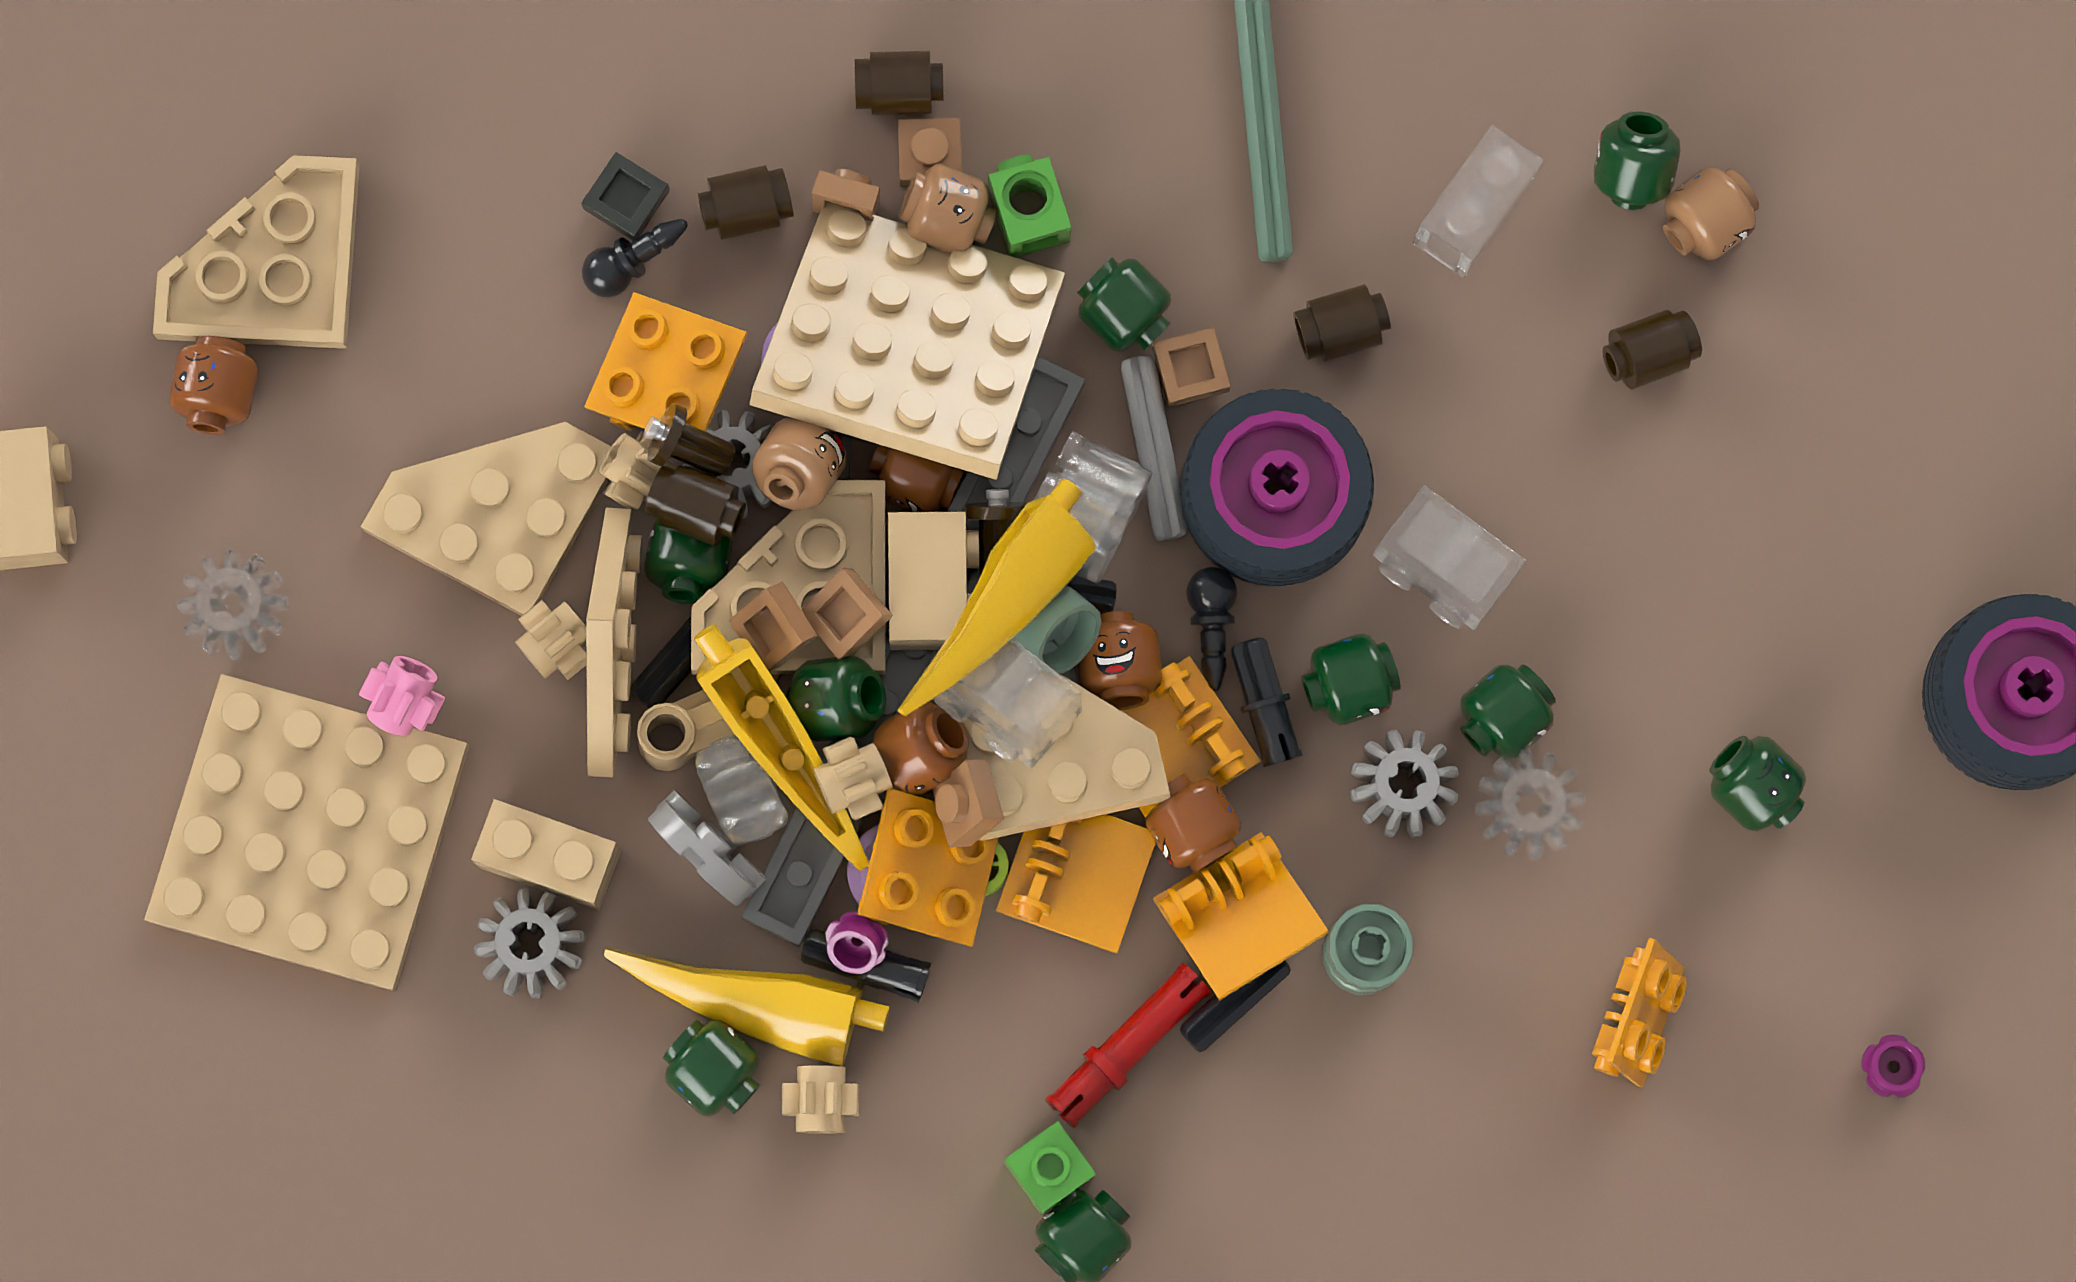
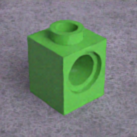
M1032 155L1016 156L998 164V172L988 174V192L993 208L997 209L996 218L1008 256L1019 258L1070 243L1072 227L1049 157L1034 161ZM1032 191L1041 196L1045 206L1035 214L1024 215L1012 207L1010 200L1019 192Z
M1059 1121L1004 1160V1164L1040 1215L1047 1212L1060 1200L1074 1190L1079 1189L1096 1175Z

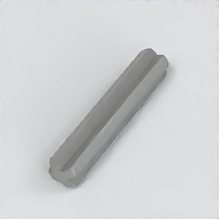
M1152 356L1132 357L1122 362L1121 372L1153 535L1157 541L1175 540L1186 535L1188 526L1182 509L1181 491L1156 364Z

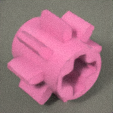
M405 656L394 657L391 665L380 662L377 669L371 668L359 692L361 697L372 701L367 711L368 719L382 730L398 736L410 735L413 727L424 731L428 723L433 724L445 700L444 696L432 691L438 679L436 673L425 664Z

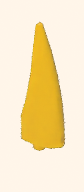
M1061 479L1050 495L1027 503L996 543L988 556L979 581L949 637L897 711L904 716L910 714L950 689L994 656L1038 616L1077 574L1088 557L1093 554L1097 547L1092 537L1069 513L1082 496L1081 490L1074 483L1067 479Z
M716 624L700 631L694 637V640L706 658L698 668L697 681L733 733L810 822L859 871L866 868L869 861L846 809L832 814L818 785L813 769L823 765L819 754L785 695L750 642L745 638L727 642Z
M608 947L604 953V957L649 987L713 1021L721 1020L731 1029L789 1052L841 1067L844 1065L855 1025L884 1032L889 1016L890 1006L861 1000L863 990L856 988V986L805 973H773L706 968Z

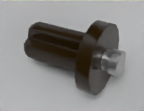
M672 403L663 414L661 420L653 416L650 418L643 434L644 437L652 440L647 455L649 462L662 467L671 456L714 476H721L727 472L734 458L735 446L724 439L685 423L687 418L686 408Z
M1006 489L986 490L988 502L965 505L966 518L979 520L980 575L991 550L1027 504L1022 502H1006V499L1009 498V490Z

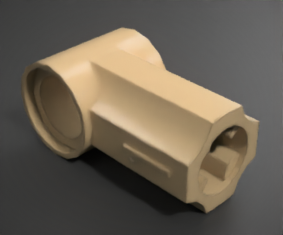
M704 690L672 704L662 703L652 706L644 712L639 720L637 729L638 746L642 758L654 769L667 772L681 768L694 756L737 738ZM661 724H674L684 733L685 739L675 750L661 751L653 747L649 742L648 737L651 731Z

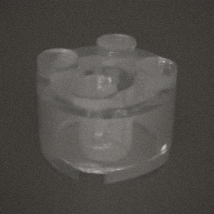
M1072 431L1056 463L1057 466L1064 469L1063 472L1059 473L1056 471L1054 474L1049 471L1035 500L1050 495L1061 479L1071 481L1081 490L1082 496L1069 513L1090 534L1097 548L1088 557L1076 575L1097 584L1101 581L1124 538L1123 534L1131 517L1134 518L1143 499L1153 472L1143 468L1141 464Z

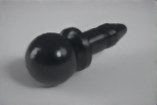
M676 219L660 223L653 228L652 232L644 233L631 243L627 239L620 237L614 242L613 248L602 247L594 250L587 256L582 266V278L586 287L600 297H614L621 294L629 286L632 277L640 278L645 275L644 263L659 255L662 249H668L676 243L687 229V222L684 219Z
M1206 567L1197 571L1190 578L1186 595L1189 605L1196 612L1190 618V625L1203 627V630L1200 632L1201 652L1203 653L1201 668L1209 687L1215 692L1222 685L1227 667V661L1224 657L1226 652V631L1223 629V626L1235 624V617L1229 611L1235 604L1237 587L1232 576L1225 570L1217 567Z

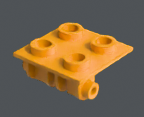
M634 292L584 407L611 417L609 422L617 427L633 431L634 426L645 430L652 416L661 420L668 407L675 403L687 409L685 423L707 431L748 333Z
M1190 656L1178 664L1173 662L1161 670L1162 681L1160 686L1153 693L1149 694V702L1137 708L1120 710L1156 732L1167 783L1182 774H1186L1191 783L1208 778L1215 780L1220 788H1222L1261 762ZM1158 803L1145 805L1138 808L1146 818L1148 813L1156 805H1158Z
M892 788L888 789L883 808L881 809L882 814L876 839L872 847L871 860L868 863V872L862 897L859 900L857 915L871 918L872 921H876L881 925H887L888 923L973 947L999 837L983 841L979 839L970 847H949L942 822L936 812L935 801Z
M1107 814L1025 831L1019 843L996 912L1117 954L1156 841L1147 828Z
M1262 832L1240 844L1237 849L1224 858L1219 857L1216 859V863L1207 868H1202L1196 874H1191L1153 898V901L1219 1000L1329 933L1327 927L1280 860L1282 856L1274 841L1269 835L1265 837Z
M1649 938L1645 949L1636 947L1632 957H1625L1615 988L1629 993V996L1613 993L1611 1001L1625 1007L1622 1014L1606 1011L1604 1018L1617 1024L1618 1028L1602 1024L1592 1051V1055L1597 1057L1594 1065L1595 1070L1614 1077H1618L1620 1072L1641 1088L1644 1087L1648 1073L1654 1074L1662 1062L1666 1040L1661 1035L1669 1012L1676 1013L1680 1008L1687 986V979L1685 976H1682L1685 967L1655 939Z

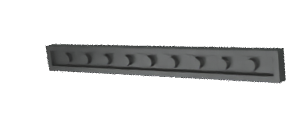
M1038 356L997 480L968 471L947 512H966L965 505L988 502L986 490L991 489L1009 490V498L1006 499V502L1025 503L1085 385V379ZM966 518V530H979V520ZM966 568L967 593H973L981 576L979 568ZM888 627L885 633V674H879L885 687V709L882 716L877 720L875 727L866 736L854 739L858 749L872 744L875 731L883 722L899 713L897 711L939 650H890ZM842 740L830 741V743H829L828 746H830V745H832V744H835V743H837V742H839V741H842ZM824 754L821 759L823 764L828 763ZM796 808L763 873L767 880L753 893L741 917L743 920L800 948L845 856L798 808ZM845 808L858 834L866 816L854 820L848 808Z

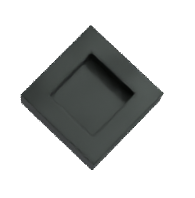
M615 152L581 204L583 210L629 239L635 240L640 237L670 192L667 183Z

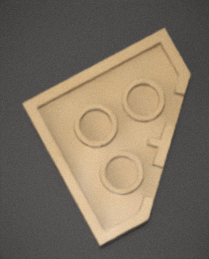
M293 155L275 170V176L250 198L244 197L206 230L208 234L180 258L175 256L157 272L153 322V335L157 340L197 341V338L201 336H218L237 341L241 344L347 349L360 167L357 158Z
M562 422L391 472L360 527L369 535L522 616L544 597L606 487L609 479L601 475L599 470L611 446L567 422Z
M837 480L822 503L809 510H792L777 526L774 525L713 589H709L691 607L692 674H697L698 668L706 658L694 637L706 627L716 624L727 642L739 639L740 637L729 622V619L766 588L782 581L799 608L802 609L842 568H853L885 606V480ZM885 624L854 655L866 661L872 670L878 674H885ZM816 636L784 664L769 672L770 674H795L797 669L808 660L833 658L836 656L822 639Z
M606 508L586 619L587 776L613 778L617 752L628 753L630 747L631 714H622L621 708L622 701L629 700L631 662L634 663L636 657L637 624H631V610H635L637 573H641L643 556V535L631 534V509Z
M1007 643L989 660L947 690L952 712L958 715L968 732L967 760L988 761L1004 815V819L982 836L980 841L1155 804L1170 798L1156 732L1061 674H1044L1025 658L1014 645Z

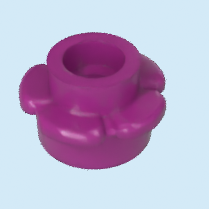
M858 912L843 914L840 921H832L826 931L827 953L830 960L839 969L852 974L868 972L875 965L879 964L886 956L884 947H887L889 943V937L885 928L880 923L872 921L871 918L857 915Z
M1894 1034L1881 1037L1877 1045L1868 1046L1861 1061L1862 1070L1867 1072L1866 1083L1868 1087L1881 1097H1889L1891 1094H1895L1898 1098H1904L1913 1094L1920 1086V1078L1926 1067L1921 1050L1910 1044L1905 1037ZM1890 1061L1897 1062L1899 1069L1896 1073L1889 1072L1887 1065Z

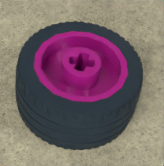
M1275 388L1248 393L1216 411L1204 423L1192 441L1183 467L1180 484L1184 517L1190 534L1204 555L1213 564L1237 579L1254 583L1255 585L1286 586L1318 577L1338 564L1348 554L1367 522L1374 495L1373 468L1368 450L1358 430L1350 420L1332 404L1322 401V398L1306 392L1301 393L1299 390H1275ZM1279 482L1286 488V491L1279 490L1274 495H1271L1265 489L1268 483Z
M2038 594L2011 595L1994 599L1972 610L1956 622L1936 645L1923 679L1922 706L1923 710H1925L1924 718L1929 732L1933 735L1932 739L1939 747L1941 753H1944L1947 756L1946 759L1958 770L1965 772V775L2000 789L2034 790L2052 786L2076 774V606L2073 603L2061 601L2060 598ZM2021 686L2028 692L2029 699L2027 701L2021 698L2017 691Z

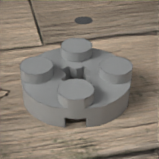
M674 789L656 807V810L648 817V821L680 856L683 854L698 869L696 872L732 904L740 905L767 880L766 877L741 853L733 859L730 854L738 847L734 841L711 820L698 825L696 821L702 815L682 794Z

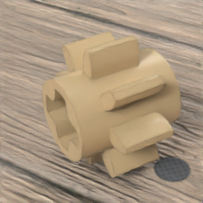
M644 431L639 433L636 440L626 433L622 434L607 452L599 470L601 475L612 481L604 494L627 509L634 508L637 510L642 501L646 502L653 480L661 466L648 461L647 455L652 440L644 437ZM669 460L664 464L675 470L678 467Z
M541 600L518 619L527 632L517 639L515 643L544 679L559 669L564 677L569 680L587 665V653L583 650L587 645L586 625L565 601L551 611Z
M848 737L823 748L828 763L814 768L813 771L832 814L848 808L852 819L857 820L882 809L883 805L878 794L893 787L875 744L872 743L858 749L854 738Z
M798 1066L797 1083H782L783 1116H796L797 1133H845V1116H859V1084H845L846 1067Z

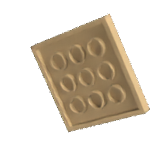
M827 201L825 207L821 208L751 393L750 405L997 480L1062 288L1065 272L972 244L965 251H953L949 254L928 247L927 243L912 238L905 224L876 215L873 222L864 220L859 210Z
M221 674L144 920L152 924L396 992L470 746L466 742L421 731L413 728L408 736L394 735L377 727L368 719L366 714Z

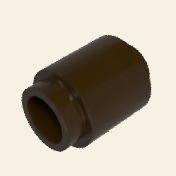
M930 51L870 52V58L855 59L856 109H872V115L931 114V101H944L943 63H930Z
M766 165L710 177L707 178L709 191L698 193L705 229L718 228L721 240L780 227L779 220L794 217L783 168L768 171Z
M1365 284L1306 302L1307 308L1293 312L1298 338L1307 360L1321 356L1325 362L1382 345L1381 331L1391 329L1389 314L1381 293L1370 295Z
M1664 310L1613 329L1608 335L1609 345L1604 346L1602 350L1604 363L1612 379L1616 382L1622 380L1630 389L1638 388L1686 370L1690 367L1692 360L1700 358L1702 355V345L1698 330L1690 315L1683 310L1674 314L1669 310Z
M663 465L657 472L649 490L645 513L657 517V523L662 527L716 547L724 536L730 539L735 537L745 513L746 503L738 500L739 487L683 465H679L676 470Z

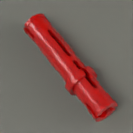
M1181 963L1177 970L1098 1049L1095 1046H1091L1083 1054L1086 1061L1052 1095L1049 1094L1045 1098L1048 1105L1054 1111L1057 1109L1060 1112L1058 1116L1074 1129L1079 1124L1078 1122L1112 1088L1119 1091L1128 1082L1125 1075L1203 997H1206L1211 992L1204 981L1198 982L1195 980L1198 975L1192 969Z

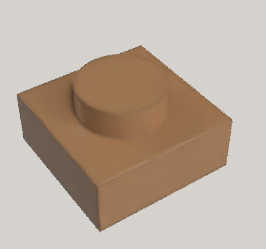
M960 118L898 119L900 187L909 186L916 172L925 174L928 169L937 164H942L962 172Z
M837 169L834 174L819 170L812 191V212L820 214L821 208H824L828 201L859 210L864 220L873 222L874 216H877L880 207V187L871 185V180L868 177L852 170Z
M1214 327L1153 342L1152 350L1168 408L1230 391L1231 386Z
M842 568L801 609L814 631L839 660L848 656H854L893 616L853 568Z
M783 581L766 588L729 619L738 636L750 642L768 671L780 667L818 636Z
M965 760L952 771L951 776L946 781L932 789L935 797L936 812L942 822L949 847L972 846L1004 819L987 760Z

